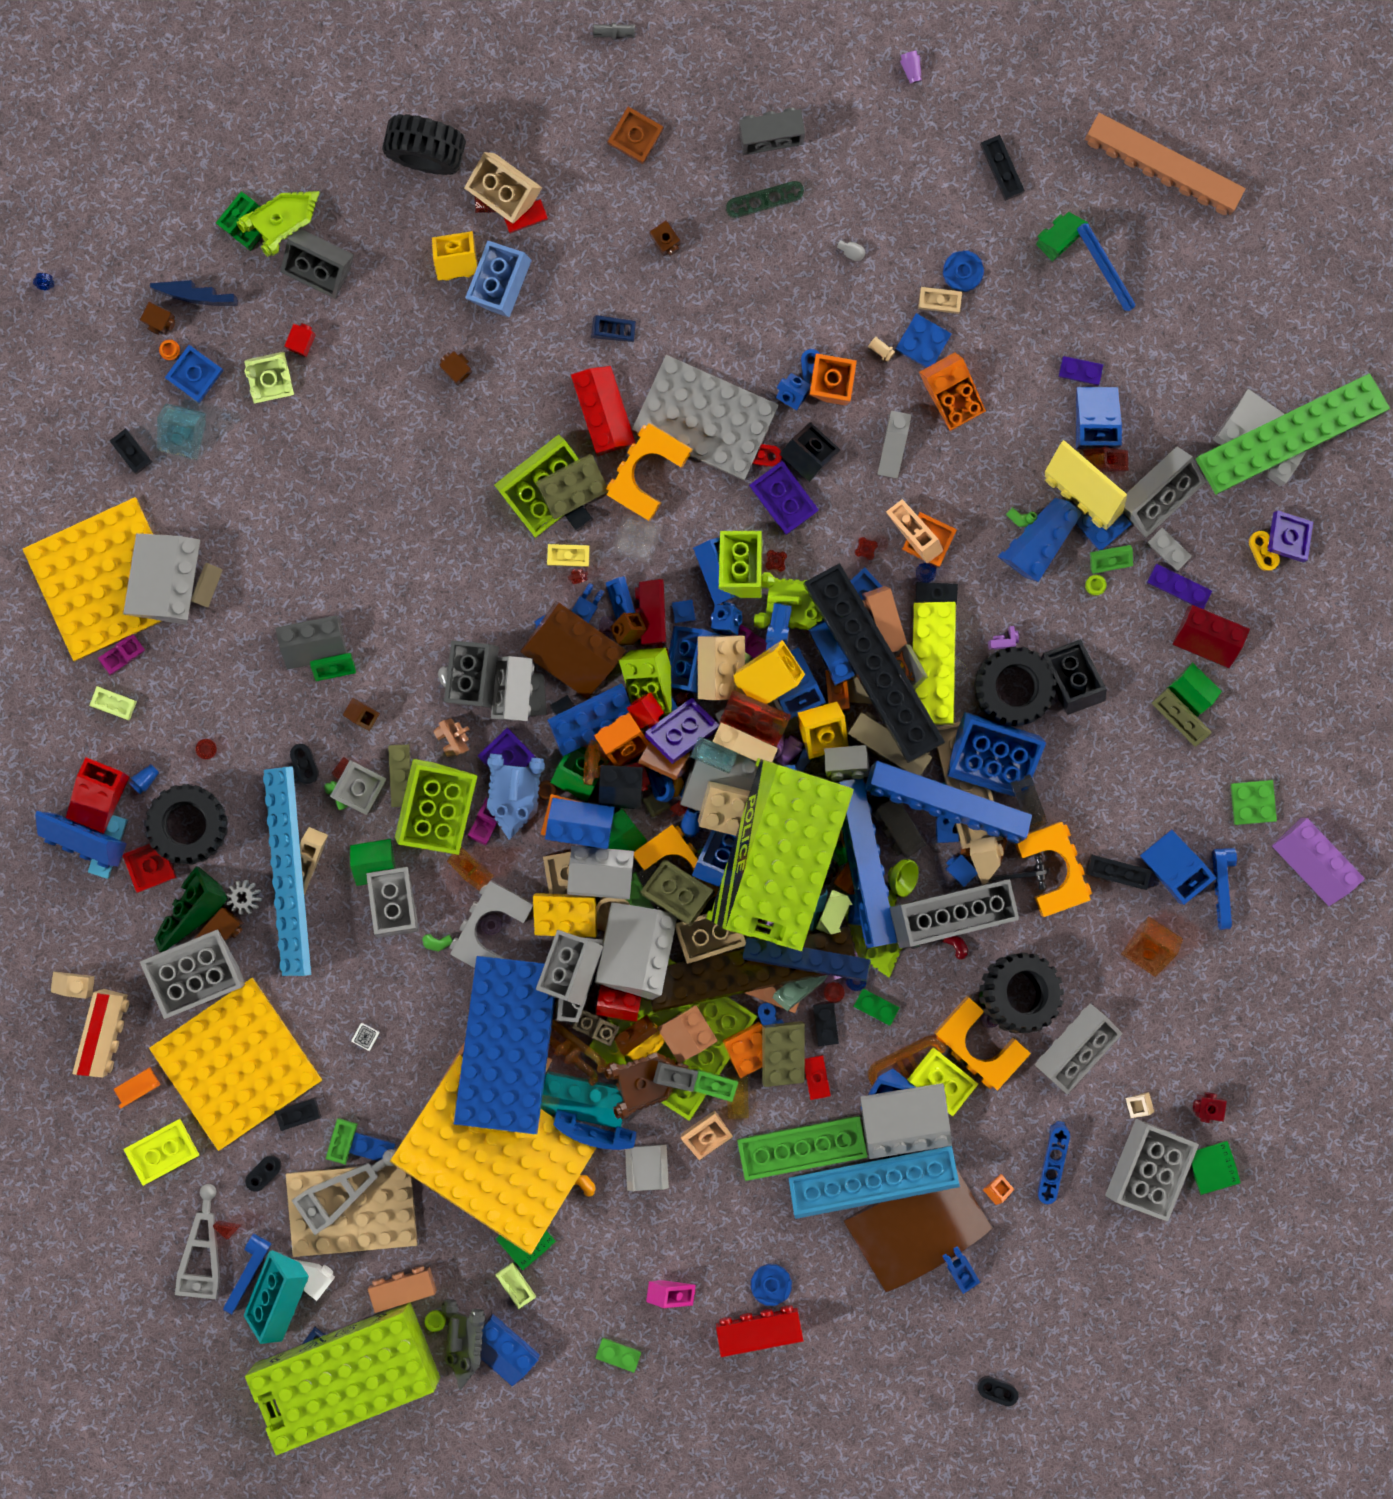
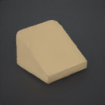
M1149 1092L1125 1098L1131 1118L1148 1116L1154 1113Z

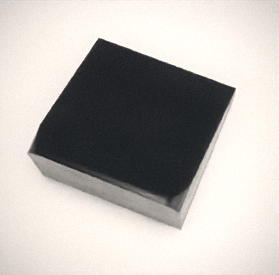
M583 505L564 515L576 532L593 520Z

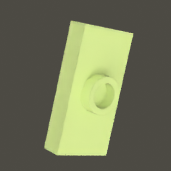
M97 686L89 706L130 720L137 701Z
M514 1262L495 1274L518 1309L536 1298V1295Z

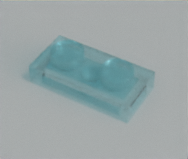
M699 736L690 757L729 774L738 753Z

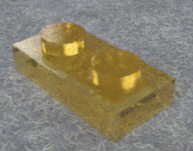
M727 1076V1078L738 1081L733 1102L728 1101V1119L749 1118L748 1076L742 1078Z

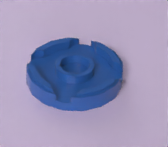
M963 250L952 253L943 266L945 282L951 289L960 292H968L975 289L984 276L981 259L970 251Z
M766 1264L760 1266L754 1272L751 1278V1291L758 1302L766 1306H776L785 1301L790 1295L792 1281L789 1273L783 1267L777 1264Z

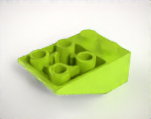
M666 648L630 650L619 660L631 704L636 699L651 692L664 711L662 715H669L672 713L671 665Z

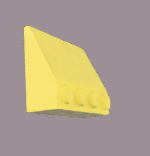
M1063 440L1045 470V481L1052 488L1057 487L1067 501L1072 500L1077 505L1076 507L1082 511V514L1085 515L1087 513L1093 518L1092 522L1097 527H1103L1107 530L1123 514L1127 494Z

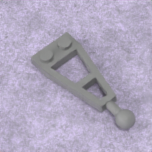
M389 1149L385 1151L383 1158L374 1165L368 1162L314 1185L291 1200L314 1235L331 1225L378 1177V1171L386 1166H394L390 1159L396 1150ZM366 1171L370 1177L355 1191L348 1178ZM341 1182L350 1197L329 1216L314 1193Z
M205 1184L200 1189V1196L203 1199L202 1212L196 1213L177 1273L175 1295L207 1299L218 1298L220 1269L215 1213H210L211 1200L216 1196L217 1191L212 1184ZM201 1220H208L209 1240L196 1239ZM193 1246L210 1248L212 1276L185 1273Z

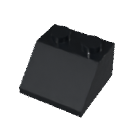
M810 422L790 440L780 455L802 477L810 482L834 458L840 449Z
M601 765L599 805L641 810L643 768Z

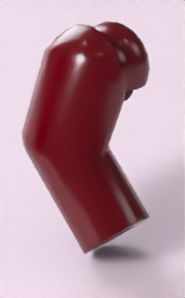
M953 936L944 938L942 941L954 946L956 950L955 956L959 960L965 959L969 953V949L961 937Z

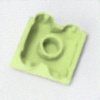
M285 352L244 361L246 366L245 374L249 380L250 393L254 403L294 395Z
M834 890L831 891L825 909L817 924V930L828 934L841 932L839 928L849 905H853L847 895Z

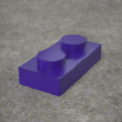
M1063 356L1058 377L1098 386L1100 384L1103 364Z

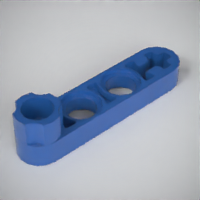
M1235 848L1213 849V870L1217 882L1215 883V895H1218V904H1216L1219 930L1231 929L1232 919L1227 867L1236 866L1237 853Z
M1056 1121L1055 1124L1050 1126V1135L1038 1186V1197L1044 1204H1051L1056 1201L1069 1145L1070 1133L1064 1122ZM1060 1130L1063 1131L1062 1136L1055 1135V1133H1059ZM1055 1149L1060 1150L1062 1155L1059 1159H1052L1050 1157L1051 1151ZM1048 1170H1056L1057 1176L1054 1179L1047 1178L1046 1172ZM1047 1184H1050L1052 1195L1045 1198L1042 1192L1045 1193L1047 1191Z
M254 1233L244 1249L252 1254V1257L223 1308L224 1311L231 1315L236 1310L246 1292L245 1289L251 1283L256 1274L255 1271L261 1265L272 1243Z

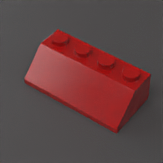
M611 366L589 368L571 374L597 457L629 447L633 443L636 444Z
M792 1305L783 1306L781 1311L773 1312L772 1309L763 1310L760 1312V1315L752 1316V1313L742 1314L739 1319L734 1320L731 1317L721 1318L719 1323H716L721 1357L804 1342L798 1309L793 1308Z

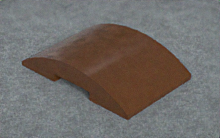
M958 1170L960 1183L958 1188L870 1204L843 1220L885 1292L903 1286L945 1263L942 1257L944 1254L949 1255L952 1259L956 1256L953 1250L955 1247H958L962 1252L992 1229Z

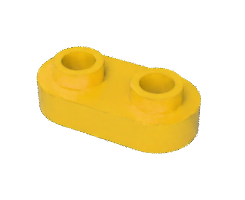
M1257 531L1250 536L1249 546L1259 568L1264 571H1271L1279 565V555L1268 551L1270 535L1265 531ZM1257 538L1262 539L1263 543L1261 546L1256 544ZM1265 557H1269L1271 559V563L1269 565L1265 564Z

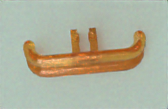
M552 1019L551 1028L567 1039L561 1044L550 1035L549 1045L555 1049L554 1054L557 1057L563 1055L565 1057L564 1062L567 1065L572 1062L590 1077L589 1084L591 1086L596 1085L599 1081L598 1074L578 1056L583 1052L596 1062L599 1073H603L604 1067H607L605 1060L564 1026Z
M926 1036L874 1062L868 1069L867 1076L871 1086L877 1080L878 1072L897 1063L903 1077L908 1079L909 1074L905 1070L902 1062L903 1059L908 1058L913 1066V1070H915L918 1065L913 1054L929 1046H934L937 1051L944 1053L946 1051L945 1045L934 1036Z

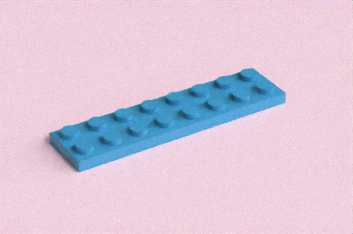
M952 1146L789 1178L795 1219L960 1187Z

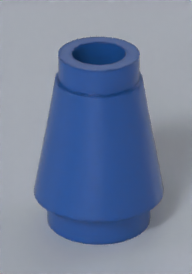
M150 764L131 777L132 780L129 784L141 794L143 791L146 792L160 772Z
M687 808L679 825L685 837H694L700 830L698 823L699 811Z

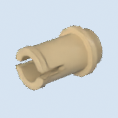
M875 337L868 346L879 354L883 361H889L895 354L893 347H888L878 337Z

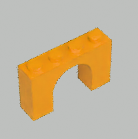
M648 423L647 426L643 425L639 431L638 436H640L637 444L633 443L627 453L630 456L627 461H622L619 465L617 478L615 480L612 478L606 489L609 490L607 496L650 521L661 505V502L642 491L636 484L634 471L638 461L648 454L655 453L683 467L693 449L655 425Z
M1057 822L1029 832L1025 840L1015 844L1020 858H1025L1045 850H1052L1060 854L1065 860L1067 875L1061 886L1034 897L1042 917L1091 900L1089 896L1092 894L1091 888L1083 880L1082 876L1085 875L1081 863L1078 864L1076 861L1077 850L1074 844H1070L1068 839L1071 836L1066 824L1063 825V822Z
M673 824L634 852V858L643 871L666 855L683 857L691 865L692 871H694L698 861L694 855L697 853L696 849L690 842L686 844L682 838L684 833L679 826L674 827ZM694 877L701 883L705 884L706 886L714 890L715 894L713 895V897L717 895L719 887Z
M966 996L935 1030L934 1033L937 1035L935 1040L943 1047L948 1045L953 1050L950 1053L959 1062L963 1059L968 1063L966 1068L972 1074L976 1075L979 1073L983 1077L981 1080L983 1084L989 1089L994 1087L998 1091L1031 1053L1016 1039L1012 1038L993 1058L982 1060L971 1056L965 1044L966 1034L984 1011Z

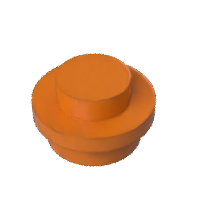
M165 340L159 347V353L165 360L172 361L180 355V346L174 340Z

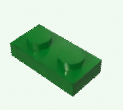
M351 653L310 661L315 681L356 673Z
M862 988L853 1007L891 1026L900 1008Z

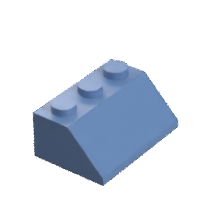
M487 241L465 298L491 312L510 317L532 260L522 251Z

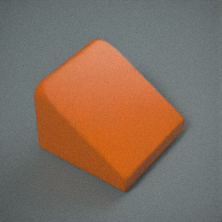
M1002 1174L983 1189L995 1205L1003 1203L1015 1190Z

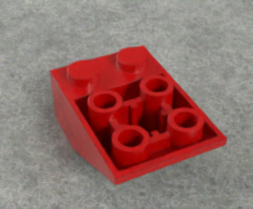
M85 757L76 777L66 818L104 834L130 777L124 772Z
M601 985L596 1015L637 1022L641 996Z

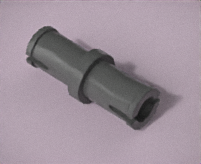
M612 22V25L593 24V38L612 37V40H616V37L635 38V24L616 25V22Z

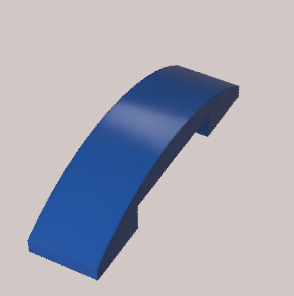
M558 1109L556 1111L553 1125L563 1134L580 1143L611 1150L634 1148L635 1131L617 1126L615 1132L576 1122V1114Z

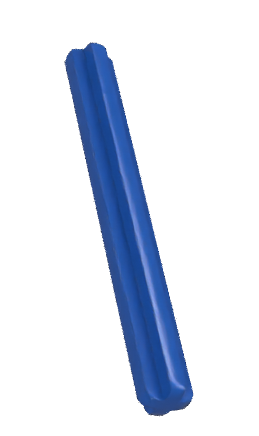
M1081 224L1077 231L1125 311L1132 310L1135 307V303L1089 224Z

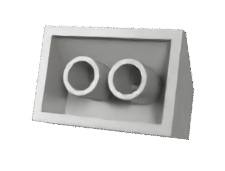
M498 657L491 719L528 721V717L531 714L529 697L533 691L531 676L534 673V664L531 658Z
M571 846L567 894L630 900L634 851Z
M557 930L536 990L582 1006L603 946Z

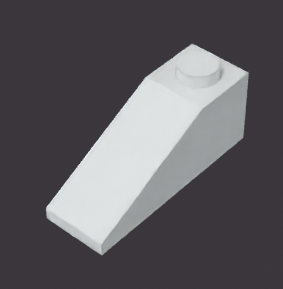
M293 1259L301 1263L309 1276L304 1291L317 1301L334 1280L333 1271L326 1265L322 1267L319 1264Z

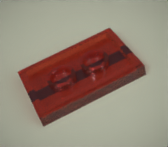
M733 690L719 723L740 730L777 748L791 715Z

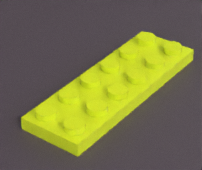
M955 602L914 603L913 651L928 676L915 689V692L935 725H954Z

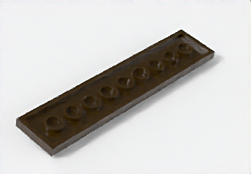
M849 926L839 928L841 932L835 934L820 932L807 935L803 946L804 948L856 957ZM744 949L710 956L688 964L682 962L668 965L662 995L651 1000L653 1012L824 976L826 974L744 960Z

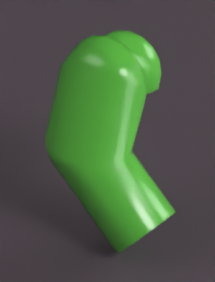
M1013 507L1006 514L1018 527H1027L1037 519L1035 512L1020 514Z
M331 781V783L324 785L327 794L333 792L337 782ZM335 800L339 810L348 807L347 805Z
M426 934L422 941L426 949L439 952L450 946L453 939L450 934L440 940L433 938L431 934Z

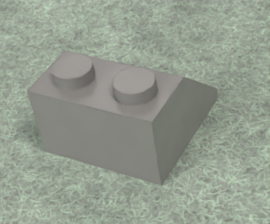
M866 745L824 748L827 780L841 781L844 778L863 779L868 777L870 762Z

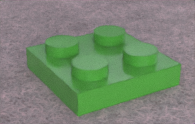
M1273 780L1231 784L1234 825L1277 821Z

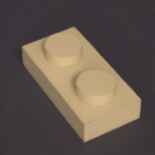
M921 287L918 309L959 314L962 292Z

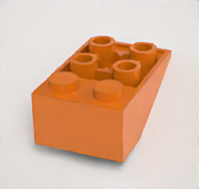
M954 352L919 372L926 389L950 431L986 412L965 361L957 353Z

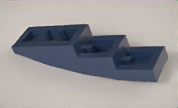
M191 280L150 283L152 290L173 299L211 306H238V300L234 294L217 295L213 287L195 288V284Z

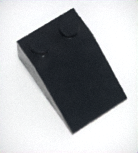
M1081 639L1043 653V658L1048 661L1049 668H1052L1054 671L1053 678L1056 679V686L1054 687L1067 715L1106 701L1107 689Z

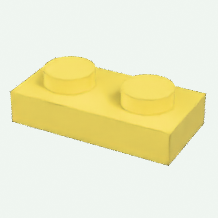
M548 544L547 565L589 567L590 546Z

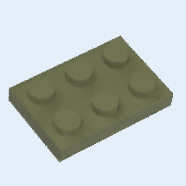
M592 454L536 482L554 520L609 491L606 489L607 485Z
M665 859L640 891L641 895L689 926H692L715 894L714 890Z
M802 1021L762 1025L763 1086L771 1087L804 1083L805 1024Z

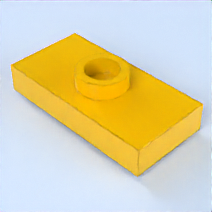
M658 1031L631 1050L627 1056L632 1061L639 1060L641 1057L645 1058L647 1055L657 1052L665 1041Z

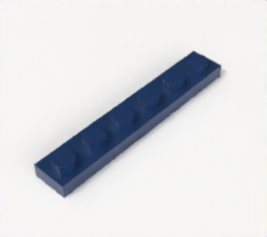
M748 937L743 953L744 960L865 982L868 980L871 959L804 947L802 951H798L770 941Z

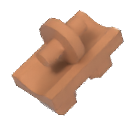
M452 718L438 723L439 726L433 733L438 740L447 738L449 744L443 747L447 757L458 756L469 751L465 743L469 740L465 734L470 730L468 726L462 728L460 723L457 722L455 724Z

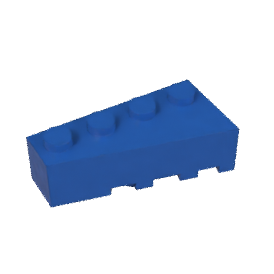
M1054 498L1037 516V519L1024 529L1025 532L1018 539H1014L1009 544L1010 547L1005 552L1002 551L997 557L1023 577L1039 582L1081 516L1082 511L1069 501Z

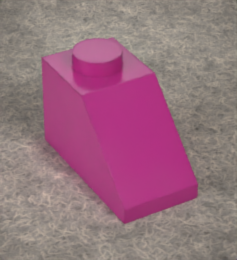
M664 1280L649 1281L646 1302L661 1308L693 1306L696 1285Z

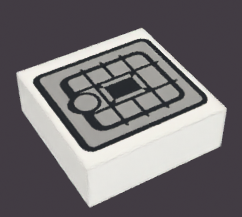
M361 1023L351 1042L370 1051L380 1032Z

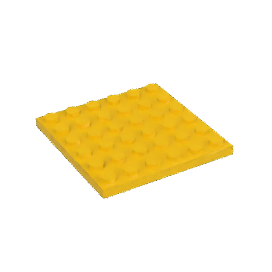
M136 497L23 548V552L73 661L82 659L125 639L129 635L136 634L162 622L160 620L123 615L136 533L153 534Z
M254 978L249 979L243 987L230 992L149 1048L218 1151L274 1114V1111L281 1109L322 1081Z

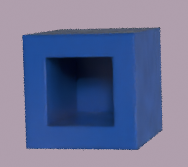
M954 854L946 861L948 866L945 869L962 887H965L978 874L976 869L961 854L958 856Z

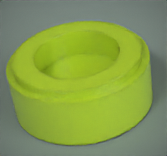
M1100 575L1090 576L1085 583L1087 592L1094 596L1102 594L1107 586L1106 580Z
M432 1310L426 1315L425 1326L429 1331L438 1332L445 1326L446 1318L441 1311Z

